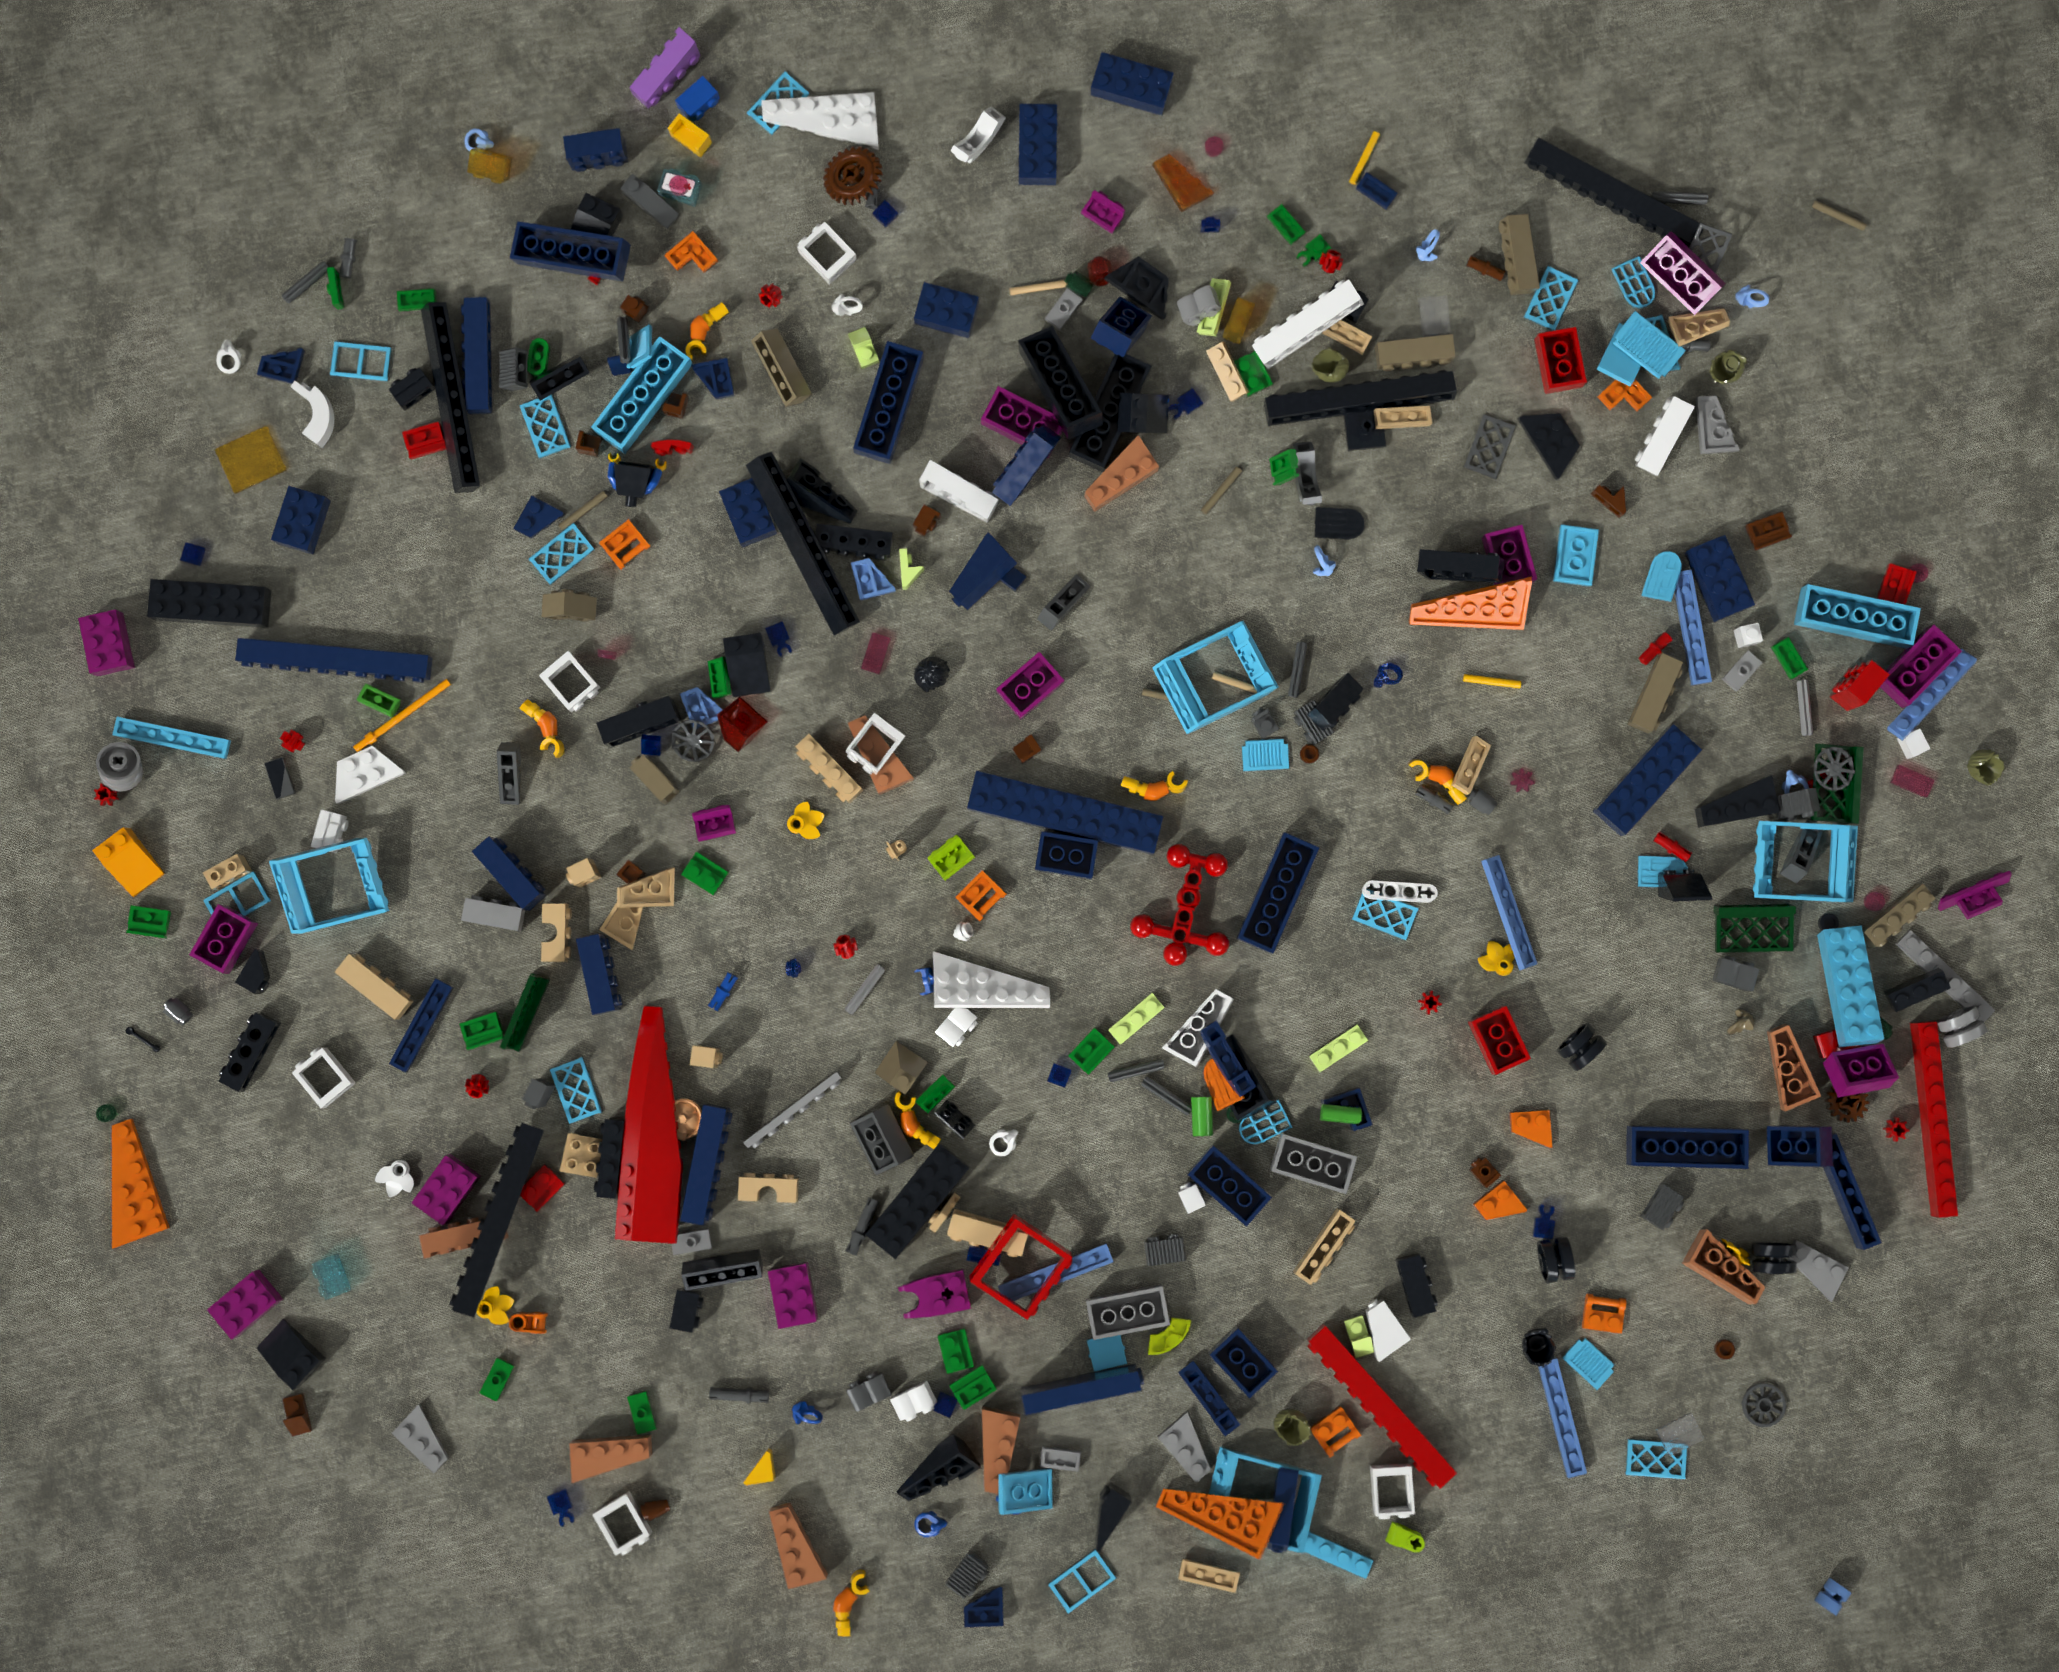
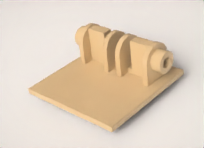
M568 1133L559 1171L597 1178L596 1165L601 1158V1153H598L599 1142H602L603 1139Z

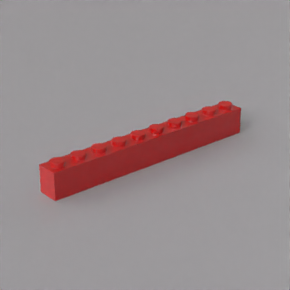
M1937 1022L1910 1023L1931 1216L1937 1218L1958 1216L1938 1026Z
M1324 1324L1306 1339L1310 1343L1307 1347L1314 1354L1318 1352L1322 1356L1320 1361L1327 1369L1331 1367L1336 1372L1333 1376L1339 1383H1346L1349 1387L1347 1389L1348 1393L1354 1399L1358 1397L1362 1401L1359 1405L1366 1413L1371 1411L1375 1416L1373 1421L1380 1428L1384 1426L1388 1430L1386 1435L1393 1443L1397 1441L1401 1445L1399 1450L1406 1458L1409 1455L1413 1458L1414 1462L1412 1464L1419 1472L1423 1470L1428 1475L1425 1479L1432 1487L1437 1485L1441 1489L1457 1474Z

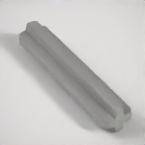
M1808 680L1797 681L1801 733L1802 736L1813 735L1809 684Z
M877 964L846 1005L845 1011L849 1014L855 1013L885 972L882 966Z

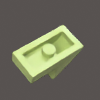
M865 327L848 333L862 369L879 362Z
M899 549L902 588L907 590L924 571V566L909 567V565H912V554H908L907 549Z
M1363 1315L1343 1320L1355 1358L1374 1353L1371 1336L1368 1334Z

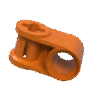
M517 1312L510 1318L509 1326L516 1332L545 1334L547 1333L545 1321L548 1313ZM515 1317L523 1319V1326L519 1327L514 1323Z

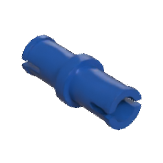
M727 972L721 985L716 987V993L708 1006L714 1007V1010L719 1011L726 997L730 996L729 992L738 977L735 975L732 977V974Z

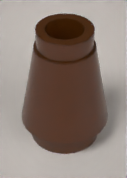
M667 1499L644 1502V1505L640 1506L644 1521H651L670 1511Z

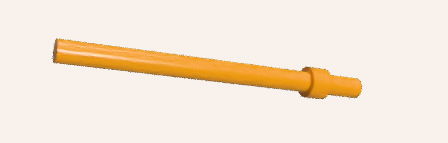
M445 679L375 731L367 733L364 736L365 738L355 744L353 748L356 752H359L367 745H372L377 741L378 737L445 690L451 683Z

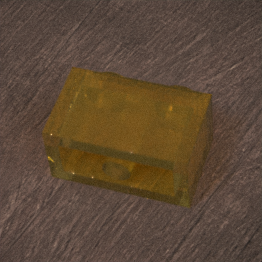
M476 147L470 150L467 172L472 173L475 178L484 179L486 177L490 178L493 183L502 184V182L509 180L513 157Z
M1239 297L1237 298L1222 338L1240 345L1254 310V303Z

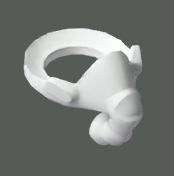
M840 294L831 307L836 315L843 316L846 314L851 316L852 313L862 310L863 303L858 298L844 297L843 294ZM847 300L856 301L858 305L855 307H850L845 305L844 302Z
M224 340L221 349L217 353L216 360L219 369L228 374L238 371L241 365L240 357L242 356L234 348L230 340ZM226 354L231 355L235 360V365L232 369L224 368L221 363L222 357Z
M1015 1129L1011 1131L998 1130L990 1138L989 1145L991 1151L1000 1157L1008 1155L1016 1148L1015 1139L1018 1131ZM1001 1137L1008 1144L1006 1151L999 1152L995 1149L994 1141L996 1138Z

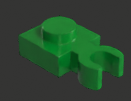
M1319 234L1305 245L1304 248L1307 251L1299 252L1296 258L1298 260L1300 257H1305L1307 261L1302 266L1306 267L1312 258L1317 262L1321 258L1322 252L1327 254V251L1332 248Z

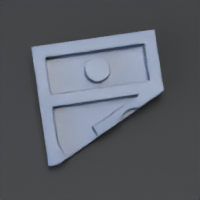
M870 558L851 562L860 600L896 592L895 587Z
M698 687L680 693L689 720H698L708 725L728 717V714ZM697 724V729L703 727L702 725Z

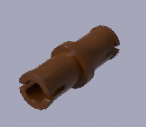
M1473 255L1469 257L1466 264L1467 267L1481 272V275L1485 276L1486 274L1498 281L1502 280L1506 271L1492 265L1488 260L1485 262Z

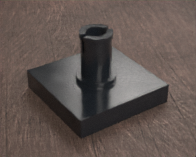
M1374 410L1344 415L1348 452L1386 447L1384 429H1376Z

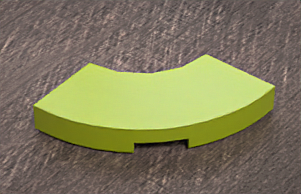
M1171 1317L1170 1325L1164 1331L1158 1334H1150L1148 1355L1163 1354L1175 1348L1187 1335L1191 1320Z

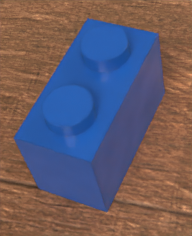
M702 76L682 93L675 102L680 111L693 123L695 120H700L709 108L715 107L720 97L718 91Z

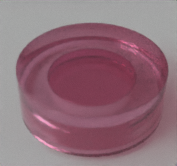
M1215 136L1208 138L1204 146L1206 154L1211 157L1219 156L1223 151V141Z
M678 175L670 180L669 188L674 195L683 196L688 192L689 184L685 177Z
M1917 563L1909 567V570L1917 571L1913 583H1921L1928 577V569L1925 565Z
M598 649L597 656L615 660L617 652Z
M1879 892L1868 893L1864 898L1865 907L1870 911L1881 910L1885 905L1884 896Z

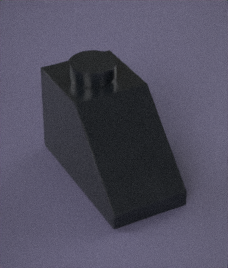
M254 949L235 983L254 994L265 992L269 986L270 975L264 951Z

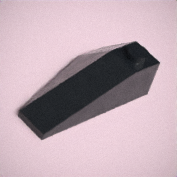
M800 458L786 479L799 505L851 523L857 510L842 495H837L831 489L833 485L829 481L825 483L819 476L820 472Z
M1232 1034L1225 1040L1243 1070H1247L1256 1085L1255 1088L1244 1095V1099L1230 1105L1236 1119L1240 1121L1264 1111L1277 1101L1234 1034Z
M953 1434L934 1448L897 1490V1494L907 1501H911L930 1493L931 1488L940 1485L945 1487L949 1485L948 1481L955 1478L961 1480L980 1469L981 1465L967 1444Z

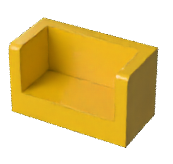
M680 113L668 127L673 138L699 157L705 153L712 143L710 136Z

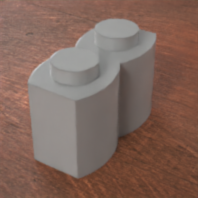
M1210 285L1204 286L1193 294L1184 296L1177 301L1182 320L1188 326H1195L1205 317H1213L1221 310L1216 291Z

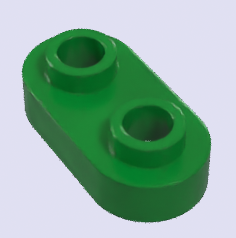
M542 338L534 339L529 348L527 370L535 377L546 372L548 366L550 345ZM540 347H544L542 352H538ZM537 365L541 366L539 370H535Z

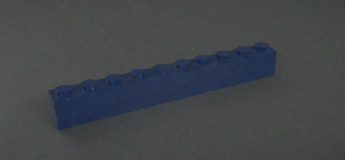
M238 638L235 661L241 663L243 667H253V664L260 665V668L272 669V666H277L279 670L284 671L298 668L299 672L310 673V670H317L319 674H329V671H332L340 676H348V673H354L356 677L367 678V675H374L375 679L386 680L387 676L393 677V680L405 681V678L412 679V682L424 683V680H430L433 659L429 655L245 638Z

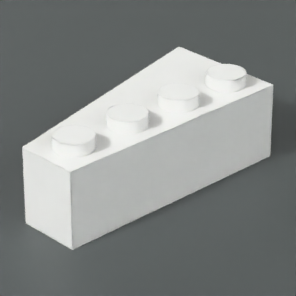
M1675 396L1667 398L1660 416H1657L1653 423L1654 428L1652 432L1648 433L1644 440L1645 446L1643 450H1639L1634 459L1637 461L1635 466L1658 476L1695 406Z
M931 460L919 479L922 489L987 523L998 504V499L992 492L981 490L977 484L964 480L960 475L950 472Z
M1215 989L1162 1049L1198 1067L1207 1050L1200 1030L1215 1020L1220 1025L1234 999Z

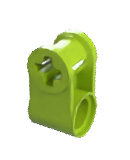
M1391 1522L1385 1539L1387 1543L1415 1553L1423 1550L1425 1542L1418 1531L1407 1528L1397 1522ZM1417 1538L1419 1543H1415L1413 1545L1411 1540L1415 1541V1539Z

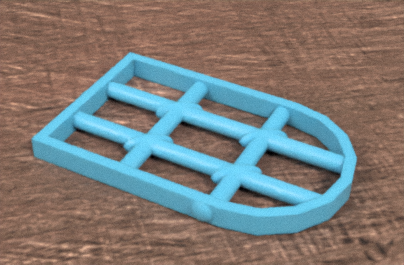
M1638 256L1611 270L1626 301L1635 308H1644L1651 304L1655 298V289L1643 265L1640 264L1643 271L1639 273L1636 271L1633 261L1638 260L1640 264L1641 258ZM1629 263L1634 272V275L1630 277L1629 275L1627 276L1623 267ZM1618 268H1621L1625 277L1621 281L1615 271ZM1645 274L1650 285L1645 287L1639 275ZM1630 279H1637L1642 289L1634 290ZM1622 283H1628L1632 291L1631 294H1626ZM1649 288L1652 289V299H1651V300H1650V298H1649V296H1648V293H1647V291H1646V290L1649 289ZM1640 292L1645 294L1648 301L1645 305H1641L1637 296ZM1629 297H1635L1638 305L1632 303Z
M1279 1100L1276 1101L1280 1109L1272 1113H1268L1267 1109H1265L1266 1116L1258 1120H1254L1250 1116L1249 1118L1252 1123L1242 1127V1123L1245 1119L1241 1120L1239 1132L1244 1141L1249 1144L1264 1143L1266 1140L1292 1128ZM1282 1111L1285 1118L1276 1123L1273 1122L1271 1116ZM1265 1119L1269 1120L1270 1126L1262 1130L1258 1129L1257 1123ZM1287 1120L1289 1127L1278 1132L1275 1126ZM1254 1126L1256 1133L1244 1138L1242 1131ZM1269 1129L1274 1130L1275 1134L1263 1139L1261 1133ZM1255 1136H1259L1261 1140L1258 1142L1248 1141Z

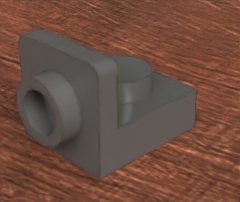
M1261 708L1252 714L1254 717L1250 721L1263 740L1279 730L1269 714V709L1263 711Z

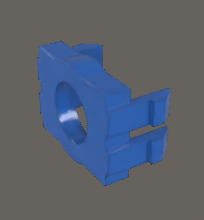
M932 968L916 969L914 973L921 972L926 992L919 994L923 996L934 992Z

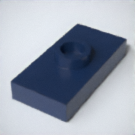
M1366 172L1356 187V190L1386 210L1398 194L1368 172Z

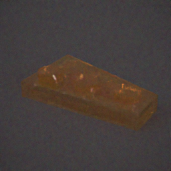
M1170 154L1153 162L1152 166L1181 212L1213 196L1214 192L1211 189L1203 186L1197 177L1194 178L1188 173L1186 168Z

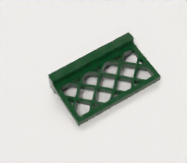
M1815 744L1814 762L1822 748H1842L1847 750L1846 752L1853 758L1855 774H1853L1849 785L1842 789L1844 797L1839 800L1834 794L1836 791L1827 789L1828 794L1823 799L1820 797L1819 789L1822 786L1818 783L1813 773V788H1816L1820 806L1822 805L1827 813L1823 817H1817L1816 811L1814 812L1815 816H1811L1810 820L1859 824L1864 747ZM1831 751L1832 757L1836 759L1837 751ZM1847 762L1846 766L1844 764L1842 768L1849 769V763ZM1817 763V771L1825 767L1824 764ZM1845 773L1846 780L1849 776V773ZM1818 774L1819 779L1823 782V778ZM1837 777V787H1838V786L1842 785L1843 782L1840 781V779ZM1830 796L1836 802L1831 809L1825 803ZM1838 807L1843 811L1842 819H1838L1833 813Z
M1792 904L1714 905L1716 953L1793 951L1796 906ZM1763 917H1767L1771 923L1763 930L1757 922ZM1781 917H1788V925L1782 929L1776 922ZM1721 918H1729L1733 923L1724 930L1721 927ZM1743 918H1748L1752 923L1743 930L1738 923ZM1754 925L1761 931L1755 939L1747 933ZM1773 925L1781 931L1774 939L1766 933ZM1737 926L1742 933L1734 940L1728 933ZM1783 934L1788 938V947H1780L1776 943ZM1744 935L1752 941L1747 947H1741L1737 943ZM1763 935L1771 941L1766 947H1761L1757 943ZM1727 936L1732 943L1727 948H1720L1721 940Z
M533 973L529 975L499 1048L521 1051L550 980Z

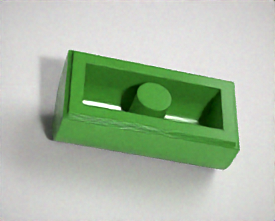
M366 683L356 699L358 702L390 717L396 715L401 704L400 699Z
M1191 1097L1193 1136H1213L1212 1097Z
M1321 1105V1121L1359 1124L1361 1122V1108Z

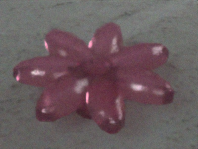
M1521 768L1519 774L1511 773L1516 780L1511 781L1510 785H1517L1516 792H1519L1522 787L1526 792H1529L1528 785L1535 784L1533 780L1529 779L1532 772L1525 774L1524 769Z

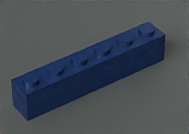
M487 297L464 298V304H461V313L464 315L461 330L465 340L462 341V352L465 353V360H462V369L465 371L462 386L463 390H465L464 401L466 411L469 414H492L491 303Z
M1832 1133L1833 1166L1823 1168L1856 1248L1866 1250L1882 1242L1837 1133Z

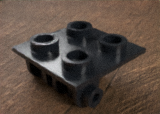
M948 1100L934 1113L962 1139L975 1126L967 1115H963L957 1106Z

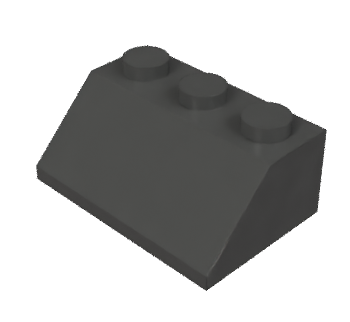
M888 1104L850 1123L875 1175L914 1157Z

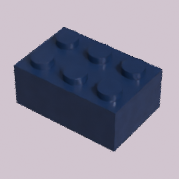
M620 128L563 136L566 159L572 171L584 172L588 168L603 169L609 165L617 167L628 163L626 142Z
M924 282L914 322L916 325L970 338L979 306V296Z
M1120 296L1099 320L1091 339L1095 340L1099 345L1110 349L1114 354L1124 357L1142 336L1152 315Z
M752 478L719 491L742 548L778 534L767 506Z
M288 485L271 540L279 545L313 555L331 501L325 496Z
M1041 831L1035 871L1092 880L1098 840Z
M1767 1126L1768 1165L1833 1166L1832 1127Z
M1237 1326L1208 1351L1213 1360L1249 1399L1278 1372Z

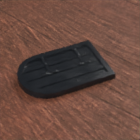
M1316 507L1314 538L1349 540L1355 539L1363 532L1365 526L1364 518L1358 511L1348 508Z

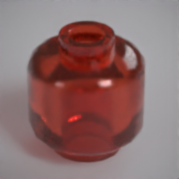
M1097 256L1088 263L1087 271L1090 282L1096 286H1105L1109 283L1104 280V277L1112 272V265L1108 259Z

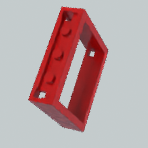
M1013 1214L969 1275V1279L972 1284L1028 1320L1030 1316H1034L1038 1311L1039 1303L1047 1299L1052 1285H1056L1059 1282L1062 1271L1070 1267L1073 1256L1071 1251L1016 1214ZM1018 1228L1062 1257L1025 1309L981 1280Z

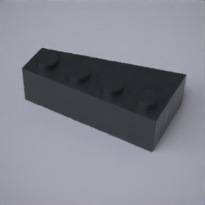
M1420 549L1417 572L1428 580L1502 583L1505 560L1497 553L1481 555L1477 552L1461 553L1456 551Z
M1772 775L1695 809L1698 828L1780 813Z

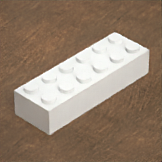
M1349 279L1338 282L1334 290L1331 292L1325 291L1318 297V301L1315 303L1309 302L1302 308L1303 311L1298 314H1291L1286 318L1287 322L1282 325H1275L1270 329L1271 333L1266 336L1261 335L1254 340L1255 343L1252 347L1268 369L1364 305Z

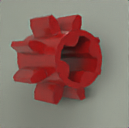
M1332 249L1328 250L1327 254L1322 252L1319 262L1322 265V270L1327 273H1335L1336 269L1340 271L1343 264V258H1340L1341 253Z
M773 283L769 286L765 284L758 294L761 303L768 306V308L771 306L777 307L783 298L781 289Z
M292 729L289 733L284 731L279 738L283 740L281 746L292 753L295 750L301 751L305 745L302 742L304 736Z
M100 783L98 790L94 789L97 796L94 800H100L101 806H105L106 803L109 806H113V802L119 800L117 797L119 791L111 790L102 783Z
M841 935L836 939L837 943H833L836 956L841 955L844 959L853 957L855 951L858 950L855 937L850 939L849 935Z
M1429 991V995H1426L1424 992L1421 993L1423 996L1422 1000H1417L1422 1005L1419 1010L1426 1009V1014L1428 1015L1431 1010L1437 1013L1436 1007L1442 1005V1003L1438 1002L1440 995L1433 996V991ZM1431 998L1434 1004L1429 1007L1428 1004H1425V1001Z
M481 1074L472 1075L471 1079H466L465 1092H468V1095L472 1098H481L483 1093L488 1094L489 1080H486V1077Z
M1894 1117V1122L1886 1120L1888 1124L1886 1127H1883V1130L1887 1132L1885 1137L1891 1138L1893 1136V1141L1898 1142V1137L1906 1139L1904 1135L1910 1131L1906 1129L1905 1125L1907 1122L1902 1121L1899 1123L1900 1119Z

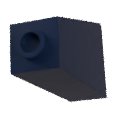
M989 532L985 535L949 590L954 596L952 598L953 602L958 607L963 606L966 610L973 606L1017 564Z
M1280 1467L1275 1479L1273 1502L1283 1503L1284 1506L1267 1544V1548L1275 1553L1287 1552L1289 1546L1299 1473L1298 1470Z

